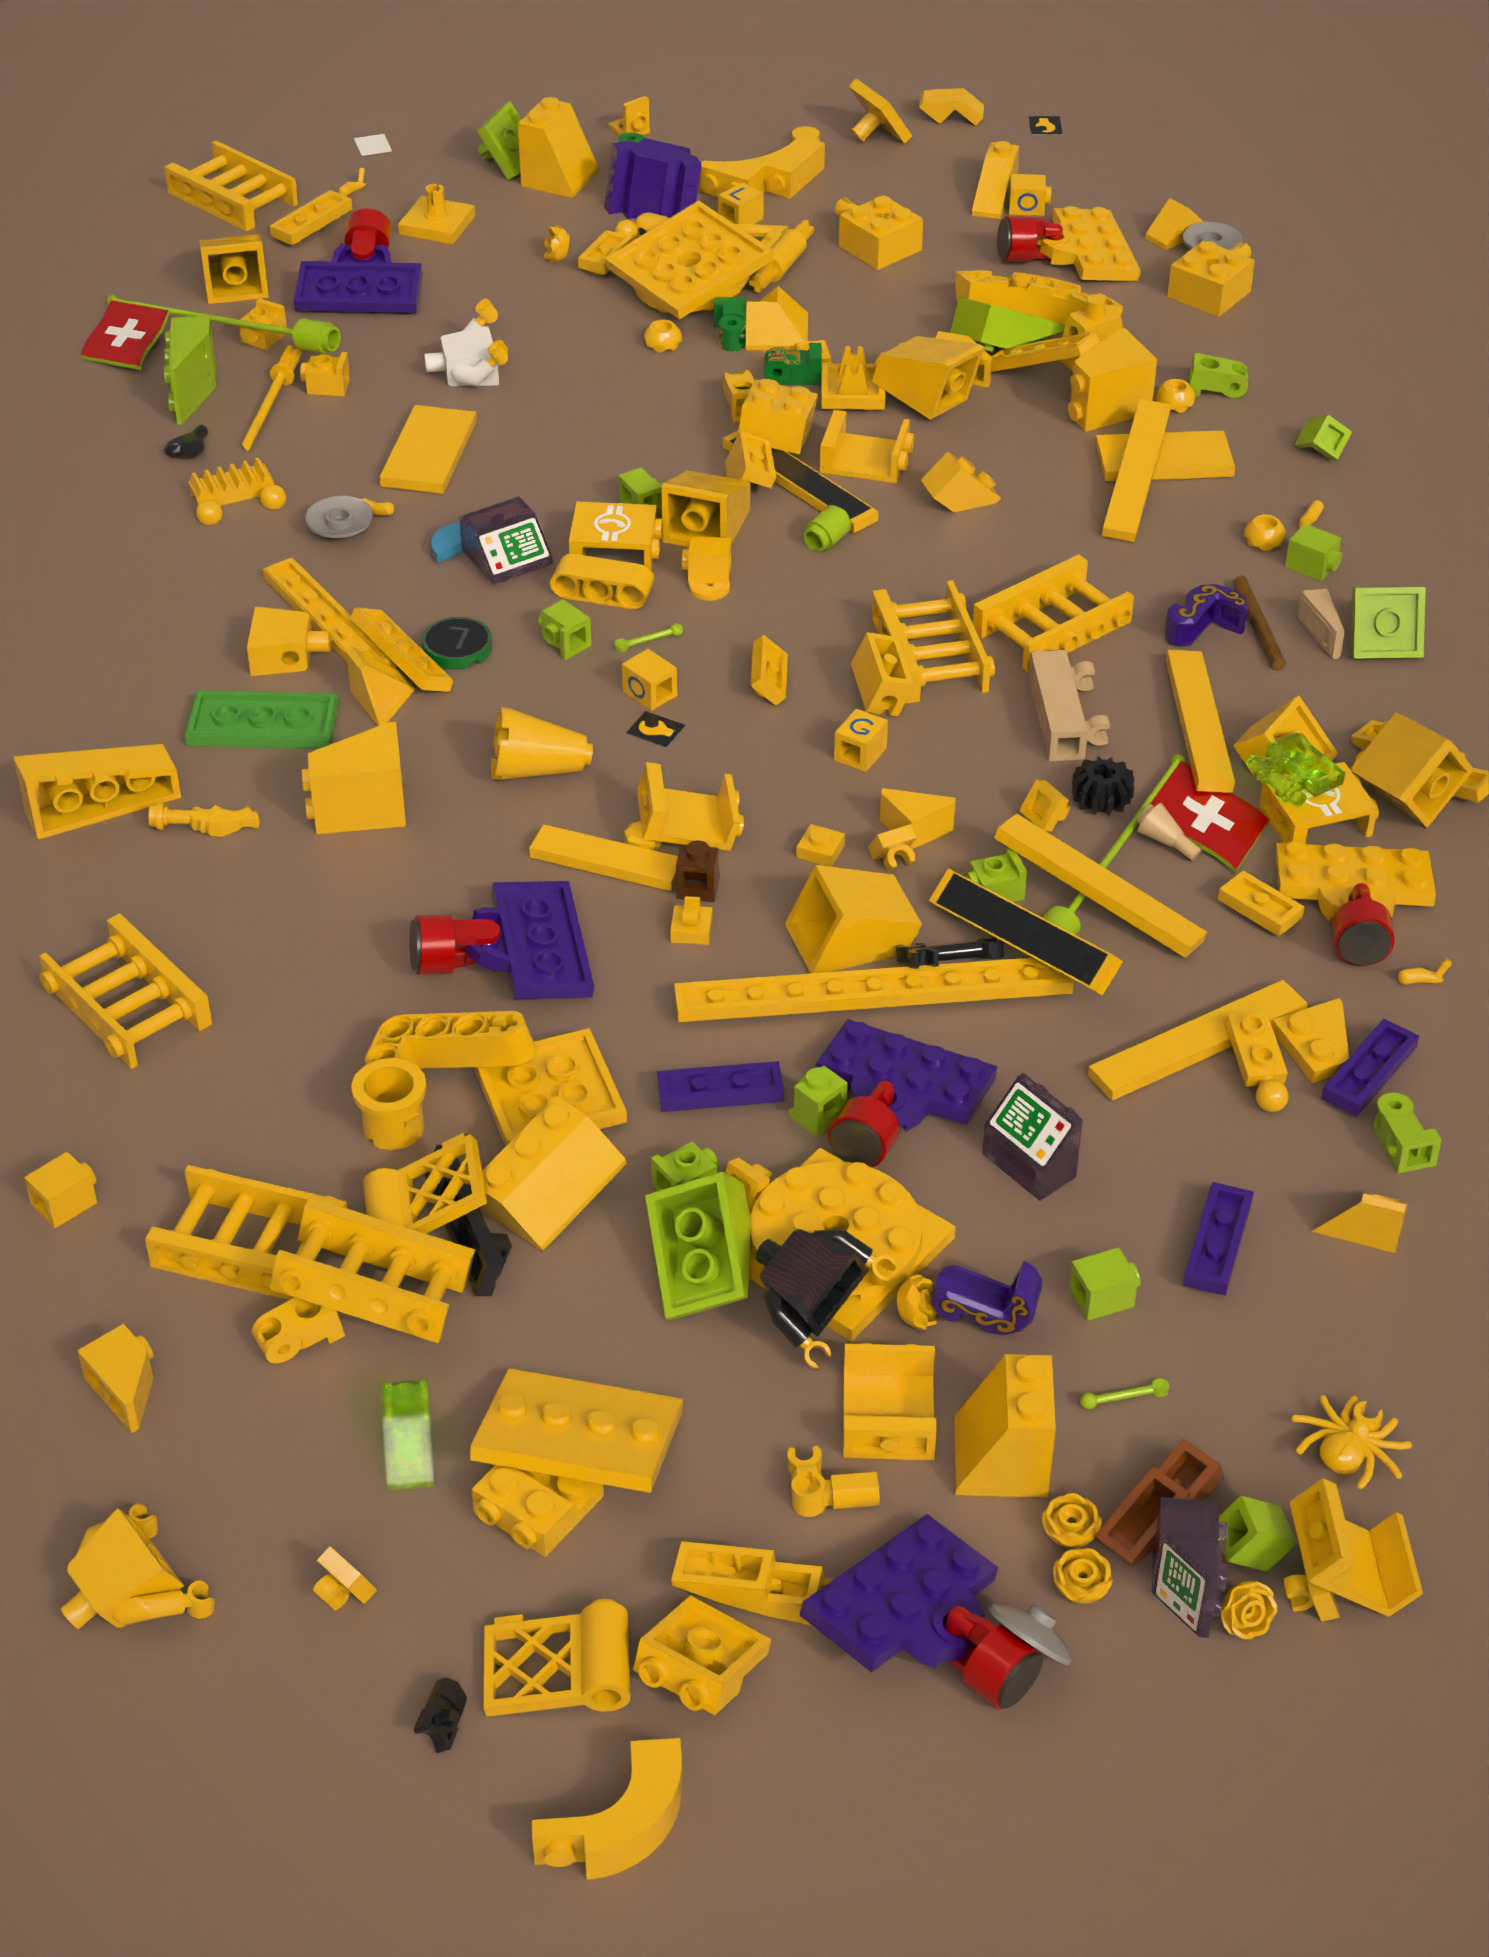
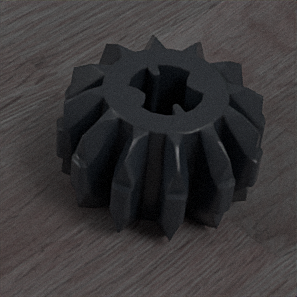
M1096 756L1094 761L1083 760L1082 765L1076 767L1073 774V800L1080 803V809H1092L1094 815L1098 812H1105L1110 816L1112 810L1123 812L1125 805L1131 804V799L1134 796L1135 779L1133 771L1126 768V762H1114L1113 757H1110L1108 760H1102L1099 756Z

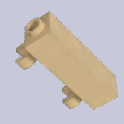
M1066 650L1031 652L1029 683L1049 761L1085 759L1087 742L1097 746L1108 744L1106 731H1098L1110 729L1108 716L1097 715L1085 721L1077 689L1080 691L1093 690L1092 678L1083 677L1085 675H1095L1093 662L1083 661L1071 667Z

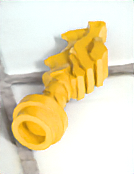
M158 802L157 805L150 804L149 827H156L157 830H164L165 826L169 824H190L194 831L199 830L202 834L208 833L211 837H223L239 831L243 827L257 829L260 826L257 811L253 812L248 805L239 810L224 809L217 805L210 809L195 806L192 810H171L166 806L165 802Z

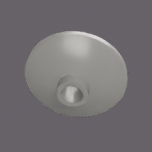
M1199 222L1190 225L1183 232V242L1189 249L1194 248L1204 240L1214 242L1218 246L1230 250L1238 242L1243 241L1242 234L1236 228L1220 222Z
M332 496L321 499L311 505L306 512L305 519L308 528L320 536L344 538L356 535L368 528L373 520V512L370 505L362 499L352 496Z
M991 1603L988 1608L989 1612L1010 1631L1057 1662L1067 1666L1071 1664L1073 1659L1067 1647L1052 1629L1057 1619L1036 1604H1032L1030 1609L1025 1611L1006 1604Z

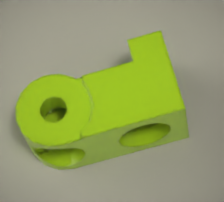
M1194 352L1187 383L1193 388L1195 396L1198 397L1202 389L1222 392L1230 398H1239L1246 394L1248 390L1249 370L1240 361Z
M1396 1092L1383 1094L1378 1099V1113L1375 1116L1373 1129L1397 1174L1436 1166L1442 1141L1436 1129H1423L1413 1113L1414 1104L1409 1097Z

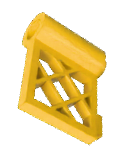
M464 1132L443 1142L441 1149L399 1170L378 1168L371 1171L362 1182L366 1215L425 1234L487 1204L478 1143L471 1134L466 1136ZM466 1153V1158L457 1172L450 1170L449 1167L455 1158ZM427 1172L431 1173L420 1190L414 1188L413 1179ZM443 1177L452 1179L441 1197L433 1194ZM464 1183L471 1185V1195L457 1202L453 1201ZM427 1202L435 1204L428 1216L418 1220V1215Z
M606 1598L598 1599L586 1606L581 1614L533 1620H525L523 1614L495 1617L493 1625L484 1626L483 1709L486 1717L585 1705L592 1710L600 1712L619 1710L630 1702L628 1611L616 1601ZM570 1632V1641L557 1654H554L542 1645L554 1633ZM517 1638L523 1642L524 1645L509 1660H506L497 1653L498 1640ZM535 1651L546 1659L548 1663L533 1678H530L518 1667ZM569 1658H570V1664H571V1666H570L568 1663H566V1661H567ZM496 1664H497L499 1667H501L497 1672H496ZM558 1669L571 1678V1690L549 1692L542 1685ZM510 1675L525 1685L514 1697L496 1699V1689Z

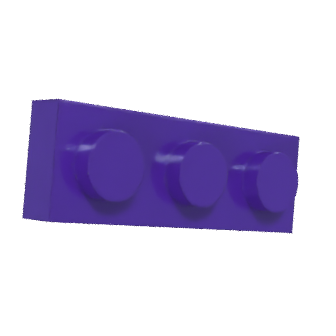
M1383 1018L1323 1087L1321 1099L1357 1117L1417 1048L1419 1035Z
M779 1061L657 1071L661 1112L784 1102V1087Z
M1212 1182L1185 1271L1184 1286L1226 1296L1251 1209L1254 1191Z

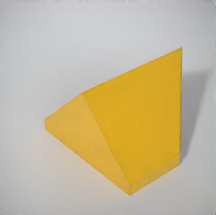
M349 646L346 650L350 691L376 725H383L392 718L415 688L399 669Z
M1365 1192L1360 1203L1311 1232L1395 1253L1409 1202Z

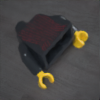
M799 1229L793 1231L783 1245L767 1239L762 1242L756 1252L757 1262L765 1266L761 1272L760 1279L767 1288L764 1300L772 1322L794 1347L800 1346L804 1350V1362L809 1368L818 1370L819 1367L811 1361L809 1351L813 1348H820L829 1359L831 1352L828 1345L824 1342L813 1341L809 1337L811 1332L816 1336L821 1334L867 1273L870 1281L875 1285L885 1286L889 1282L886 1276L881 1275L877 1271V1265H883L890 1271L896 1269V1262L892 1256L887 1254L874 1256L872 1248L843 1229L815 1230L812 1233Z

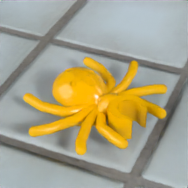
M1321 1395L1319 1398L1321 1406L1332 1422L1308 1415H1293L1291 1417L1294 1423H1306L1327 1428L1306 1437L1296 1448V1454H1303L1310 1444L1326 1437L1320 1445L1319 1453L1322 1461L1332 1471L1338 1474H1352L1360 1468L1364 1457L1367 1459L1364 1475L1357 1483L1359 1489H1363L1372 1478L1375 1464L1374 1455L1390 1469L1396 1479L1402 1478V1473L1396 1464L1380 1448L1407 1450L1412 1447V1443L1410 1441L1381 1440L1394 1430L1398 1424V1419L1393 1417L1380 1430L1383 1418L1382 1409L1375 1418H1366L1363 1415L1367 1401L1357 1404L1358 1398L1352 1396L1345 1404L1340 1418L1330 1406L1327 1397ZM1354 1407L1352 1418L1350 1419L1349 1416Z

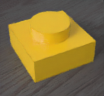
M810 824L796 847V858L832 867L845 846V833Z

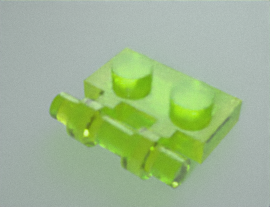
M1297 732L1267 746L1266 759L1253 754L1246 762V765L1253 771V776L1263 784L1268 783L1275 789L1276 796L1283 802H1291L1295 807L1302 806L1307 799V796L1301 792L1302 790H1307L1314 797L1319 796L1344 784L1346 773ZM1284 771L1289 776L1284 778L1279 772Z

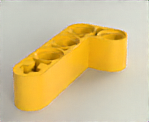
M518 1011L402 1014L393 1016L382 1023L366 1054L365 1062L369 1064L375 1060L386 1058L405 1059L417 1065L420 1069L517 1066L532 1059L537 1048L523 1015Z

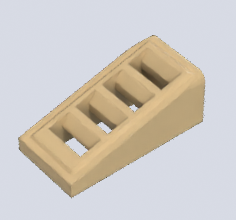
M1327 589L1302 591L1300 593L1297 614L1300 622L1332 659H1339L1342 651L1344 628Z

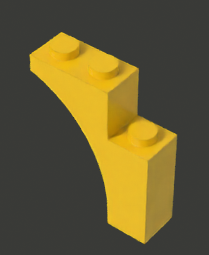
M799 136L784 148L765 156L725 162L704 160L701 162L698 191L718 197V194L744 182L763 193L766 191L791 199L824 169L825 143Z

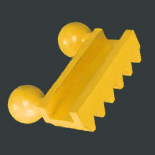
M259 457L255 458L253 466H249L245 460L242 462L241 469H237L232 463L229 466L228 472H224L220 466L217 467L215 475H211L207 469L204 470L202 478H199L194 472L191 474L190 481H188L190 494L195 496L197 502L196 517L204 525H214L221 521L223 516L222 505L260 497L263 507L276 510L282 508L287 499L284 489L274 484L272 476Z

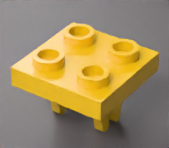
M845 346L841 363H822L821 409L840 411L844 409H862L864 411L885 410V390L872 382L875 372L874 364H866L862 346L857 347L856 354L851 353L850 346Z

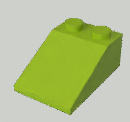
M959 297L950 333L969 336L977 344L984 346V350L993 352L995 346L1008 349L1064 332L1065 324Z
M722 1171L645 1195L665 1319L669 1321L748 1298L751 1220L744 1183Z

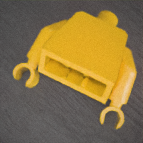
M135 1504L130 1508L129 1516L118 1508L106 1521L93 1525L86 1530L76 1556L71 1560L67 1568V1572L80 1591L60 1609L67 1620L78 1630L97 1613L116 1628H122L126 1625L151 1619L183 1614L185 1608L189 1615L194 1618H207L214 1612L215 1599L211 1597L204 1599L209 1594V1585L202 1580L191 1583L187 1593L183 1594L180 1589L184 1584L150 1540L158 1532L157 1516L151 1515L148 1517L147 1507L143 1504Z

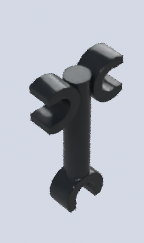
M996 938L980 939L977 942L930 947H926L925 943H916V946L896 945L897 961L908 963L909 967L914 969L919 968V965H932L936 967L939 966V961L1004 957L1003 941H996Z

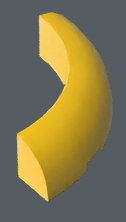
M971 270L956 271L955 276L957 302L959 297L1062 324H1066L1070 313L1086 308L1087 297L1089 296L1081 292L1080 285L1034 274L1014 272L1012 278L992 276V271ZM1098 293L1104 296L1106 304L1121 316L1123 306L1115 300Z

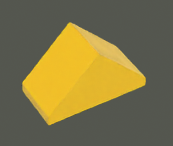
M1169 198L1146 232L1145 239L1164 250H1168L1183 243V232L1187 227L1204 221L1188 207Z
M882 788L880 822L889 830L912 824L917 836L910 846L912 849L954 830L956 798Z

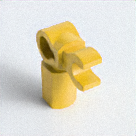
M818 1445L813 1446V1456L808 1460L798 1459L794 1447L788 1449L787 1466L788 1471L792 1475V1507L798 1515L814 1517L821 1514L826 1506H833V1510L880 1505L877 1472L831 1475L829 1480H824L821 1473L822 1454Z

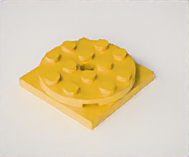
M698 200L606 257L605 263L607 269L633 286L636 295L641 301L659 310L661 313H671L680 320L691 312L714 310V297H733L739 294L751 274L774 261L773 250Z
M819 1148L800 1167L791 1168L773 1180L758 1196L752 1212L749 1214L751 1220L749 1279L767 1289L760 1279L761 1272L765 1266L756 1260V1252L759 1246L767 1239L783 1245L792 1232L799 1229L809 1233L815 1230L843 1229L872 1248L874 1256L877 1257L882 1254L892 1256L896 1262V1269L894 1271H890L883 1265L876 1266L877 1271L881 1275L886 1276L889 1282L885 1286L875 1285L870 1281L867 1273L827 1325V1327L852 1342L897 1297V1292L908 1278L918 1275L955 1238L956 1226L917 1204L911 1194L889 1175L871 1168L865 1163L844 1162L826 1150Z

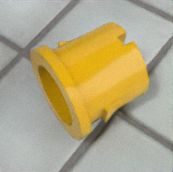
M379 1059L363 1066L355 1074L351 1089L353 1101L361 1111L364 1137L367 1141L372 1139L375 1147L385 1150L404 1149L414 1144L422 1136L425 1128L422 1101L427 1091L425 1074L417 1065L405 1059Z

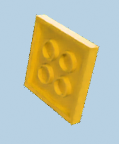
M590 1028L534 1041L537 1048L536 1053L532 1059L524 1064L517 1066L474 1067L505 1147L556 1095L585 1113L599 1129L627 1123L626 1108Z

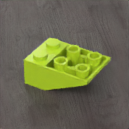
M210 316L171 318V330L165 331L167 348L164 349L166 363L164 365L165 384L169 385L170 393H168L169 411L176 412L177 425L183 424L217 387V367Z

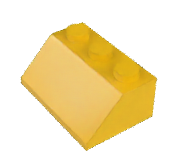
M556 1095L482 1170L487 1204L480 1208L543 1252L617 1175L627 1162L623 1155L585 1113Z

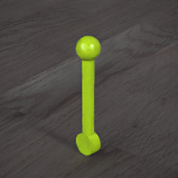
M674 623L669 629L630 640L617 639L614 642L615 650L622 653L626 652L631 646L670 635L679 637L683 633V627L679 623Z
M1156 1378L1152 1381V1385L1099 1395L1086 1392L1080 1397V1405L1086 1410H1091L1100 1403L1153 1394L1156 1397H1165L1168 1394L1170 1385L1167 1380Z

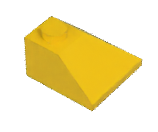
M1299 695L1291 698L1253 724L1233 745L1251 773L1261 779L1326 766L1338 755V752Z

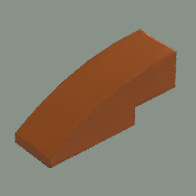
M1183 1438L1158 1469L1154 1466L1149 1469L1095 1534V1540L1129 1565L1134 1566L1171 1536L1208 1498L1224 1479L1221 1465Z

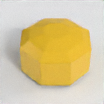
M641 821L631 822L624 830L625 844L655 851L662 845L660 841L643 839Z

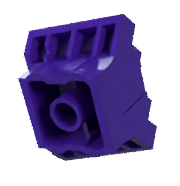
M643 138L639 143L632 141L613 143L604 207L609 215L622 212L626 219H636L639 215L647 212L671 218L696 202L702 164L696 156L690 154V148L647 138Z

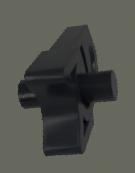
M446 1677L436 1681L427 1704L422 1709L414 1727V1733L429 1735L433 1741L436 1753L451 1749L458 1731L457 1726L467 1701V1697L457 1681Z

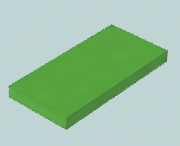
M198 690L195 694L185 733L186 746L323 748L332 744L340 705L339 694Z

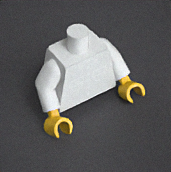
M487 298L481 300L476 305V312L479 314V317L477 319L473 318L464 330L440 337L441 352L424 354L426 373L444 371L449 386L499 385L498 365H504L507 362L508 348L500 339L493 342L489 327H484L485 323L491 324L498 318L497 310Z

